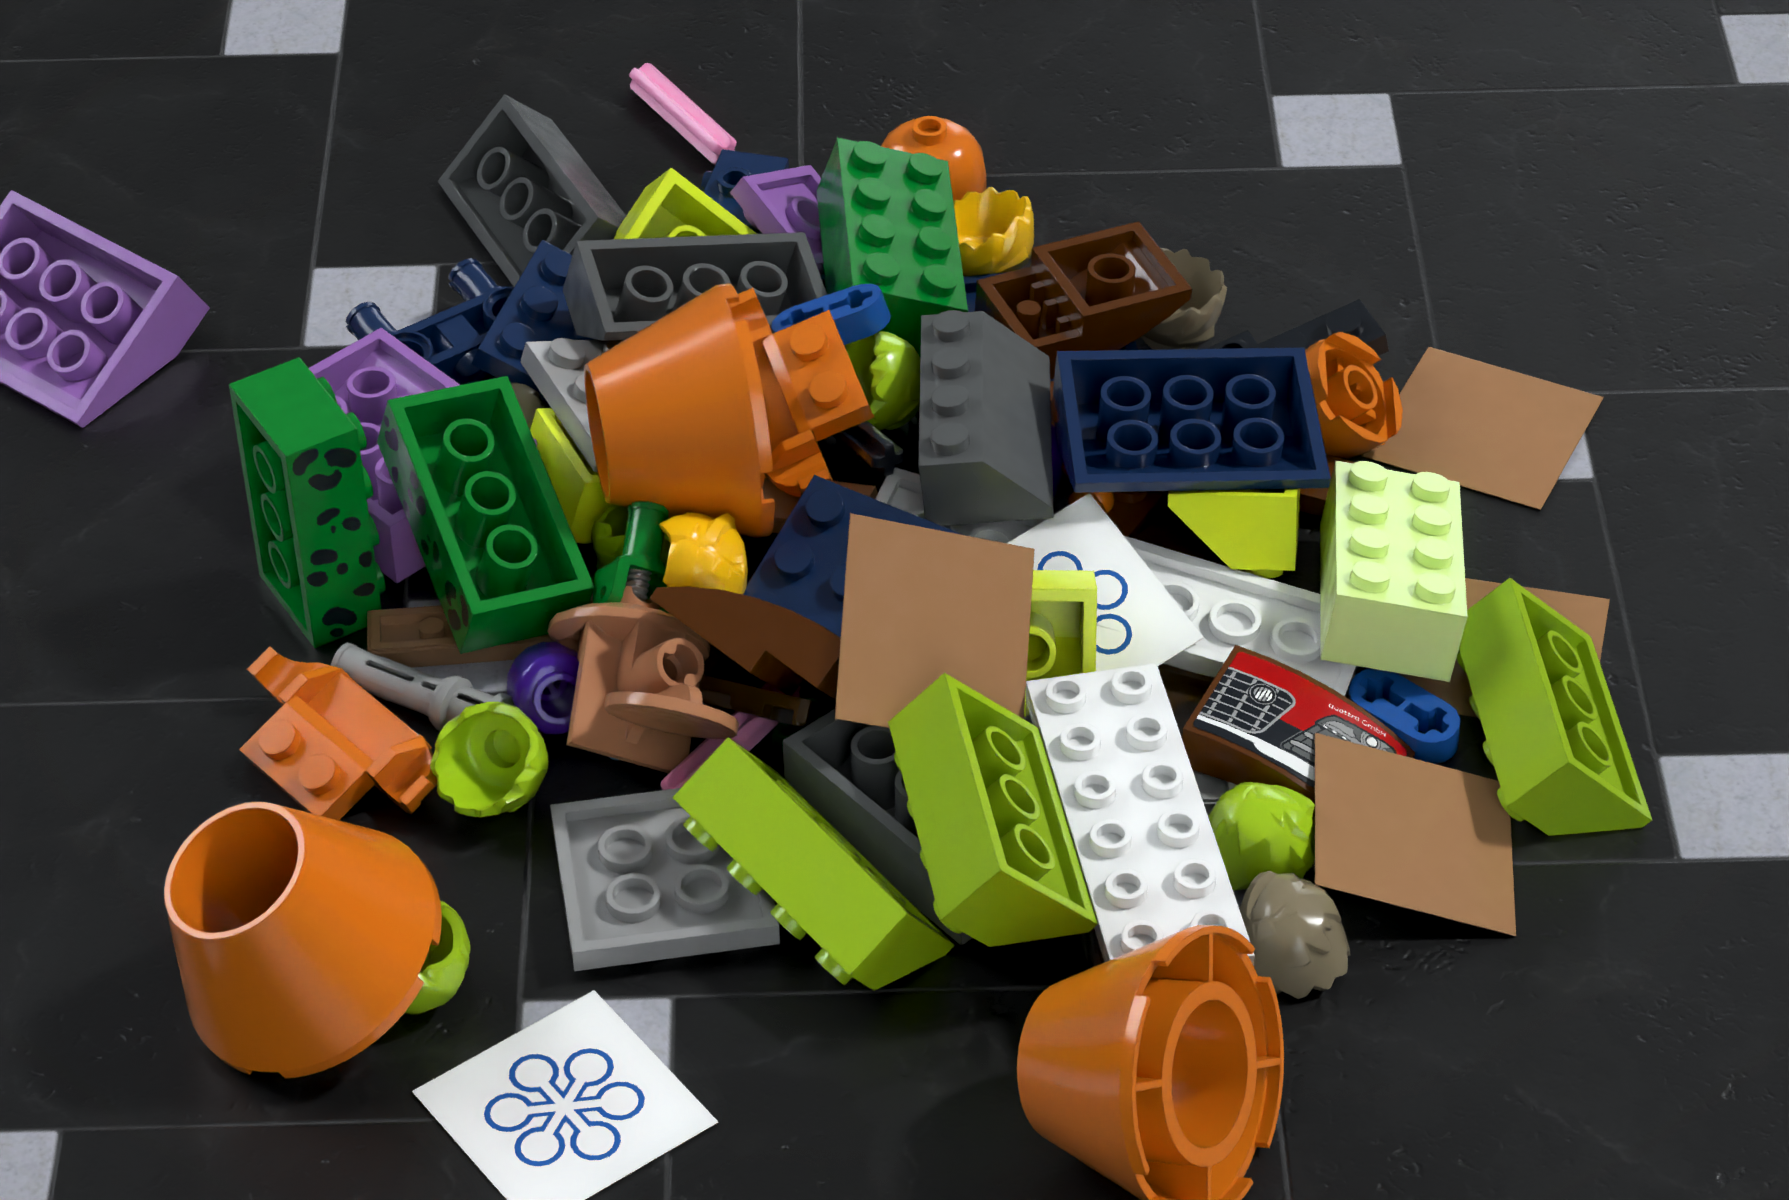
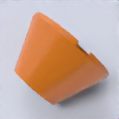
M732 284L715 285L586 363L584 367L586 406L597 472L604 498L608 504L627 508L633 502H652L664 506L669 511V518L685 514L686 512L702 513L713 518L729 513L735 518V527L740 535L761 538L770 536L774 526L775 502L773 498L764 499L762 489L765 473L773 472L771 445L761 379L747 319L734 321L732 317L730 303L739 302V296Z
M242 803L218 812L207 819L180 846L170 864L165 880L164 900L188 1012L193 1026L200 1039L218 1058L232 1068L251 1075L253 1070L258 1072H279L285 1079L307 1076L332 1068L365 1050L384 1035L414 1001L424 984L418 975L426 960L430 945L439 946L442 911L438 889L425 864L407 845L384 832L273 803Z
M1197 925L1066 978L1045 989L1036 999L1027 1015L1020 1037L1017 1056L1019 1096L1024 1113L1033 1129L1046 1140L1141 1200H1242L1254 1183L1251 1178H1245L1244 1175L1250 1166L1256 1148H1270L1279 1115L1284 1077L1283 1029L1275 988L1271 977L1257 975L1247 955L1253 954L1255 950L1249 940L1239 932L1228 927Z

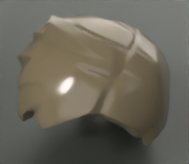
M1160 248L1191 286L1192 298L1166 320L1141 336V338L1153 350L1197 349L1199 345L1214 337V326L1221 314L1227 294L1223 272L1221 270L1211 271L1210 262L1207 258L1191 257L1187 249L1173 253L1167 248Z
M1272 871L1259 873L1251 881L1244 894L1242 903L1238 906L1250 943L1255 948L1254 968L1257 975L1271 977L1276 994L1285 992L1297 999L1306 997L1312 989L1319 991L1330 989L1336 977L1347 973V957L1351 956L1347 937L1341 923V916L1334 901L1327 895L1324 889L1313 884L1311 881L1298 878L1294 873L1276 874Z

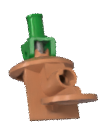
M639 501L633 502L632 505L627 507L628 518L622 555L617 556L615 561L595 572L593 603L556 613L549 621L547 632L552 642H558L578 653L579 666L566 745L669 774L689 755L691 737L706 739L733 738L737 736L739 723L735 717L728 713L702 704L703 699L699 689V682L704 673V661L709 657V642L650 599V596L657 587H667L663 582L666 566L661 561L665 533L662 532L659 524L669 518V511L660 504Z

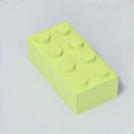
M1335 461L1320 522L1321 660L1450 682L1468 617L1460 482L1447 480L1445 477L1432 472L1410 474L1387 470L1381 465L1369 461H1358L1355 463Z

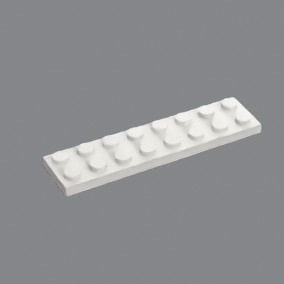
M895 467L894 473L886 476L875 499L925 519L920 475ZM1047 518L944 525L943 527L966 536L1008 543ZM1124 536L1204 637L1164 662V664L1215 677L1234 646L1238 645L1299 670L1347 698L1349 684L1355 676L1358 666L1321 660V594L1238 569H1230L1228 566ZM1097 623V626L1112 629L1110 627Z

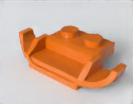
M751 288L739 293V302L730 303L734 321L747 319L761 379L773 472H766L764 478H768L778 489L787 494L801 497L814 475L833 482L817 442L874 418V415L830 310L773 333L755 290Z
M270 646L247 668L249 673L282 707L239 750L250 763L308 813L340 820L375 786L405 812L412 815L420 807V802L437 786V778L432 773L430 767L433 757L432 747L421 734L418 735L357 684L343 669L323 663L293 661L278 654Z

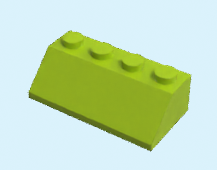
M1508 578L1467 610L1468 617L1456 658L1468 677L1472 691L1469 702L1483 727L1486 741L1483 742V749L1487 758L1495 767L1500 784L1497 796L1501 805L1513 819L1519 822L1526 820L1548 836L1643 828L1652 821V817L1591 636L1513 579Z
M944 672L888 721L896 751L894 753V760L903 777L908 796L907 809L916 826L921 845L920 858L928 872L935 898L933 908L937 917L952 932L957 934L963 932L989 947L1088 933L1098 923L1039 728Z
M727 737L672 797L690 815L683 823V826L710 851L713 852L720 845L733 858V861L726 867L729 873L756 896L764 889L777 902V905L770 911L771 915L799 940L808 933L822 947L815 955V959L843 985H846L853 977L875 991L945 956L955 946L780 773L731 738Z

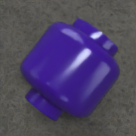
M540 642L527 647L514 659L507 675V692L512 698L513 705L518 707L533 721L538 731L545 734H563L569 731L579 666L578 653L558 642Z

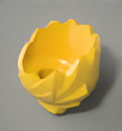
M988 187L982 193L967 192L961 200H954L963 277L1022 269L1029 262L1034 245V214L1028 196L1019 198L1015 190L999 193L994 187Z
M686 512L685 514L672 516L659 524L662 532L666 533L671 544L663 582L667 587H699L744 594L747 587V558L744 542L735 527L734 517L729 513L713 518L702 513Z

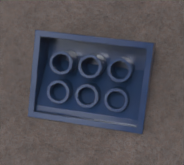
M1304 347L1057 351L1052 413L1057 448L1075 493L1330 487L1331 477Z

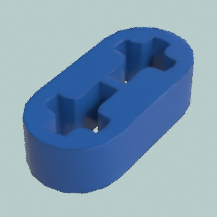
M860 284L783 311L772 321L771 329L775 333L830 310L843 344L846 345L878 333L890 322L891 315L879 286Z
M1371 668L1363 670L1353 677L1349 684L1348 699L1365 709L1391 729L1415 752V759L1438 764L1454 756L1459 745L1460 717L1457 710L1449 703L1395 672Z

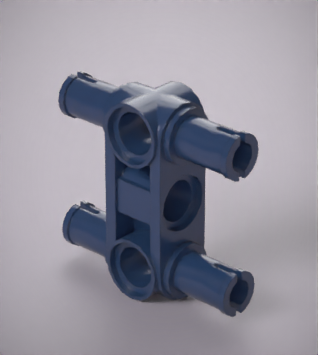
M469 258L459 262L451 270L448 277L451 281L449 286L465 302L400 330H396L374 302H364L355 306L346 317V323L348 324L346 328L358 340L379 328H383L458 384L464 385L484 381L495 376L471 363L480 344L514 287L498 286L483 269L479 261Z

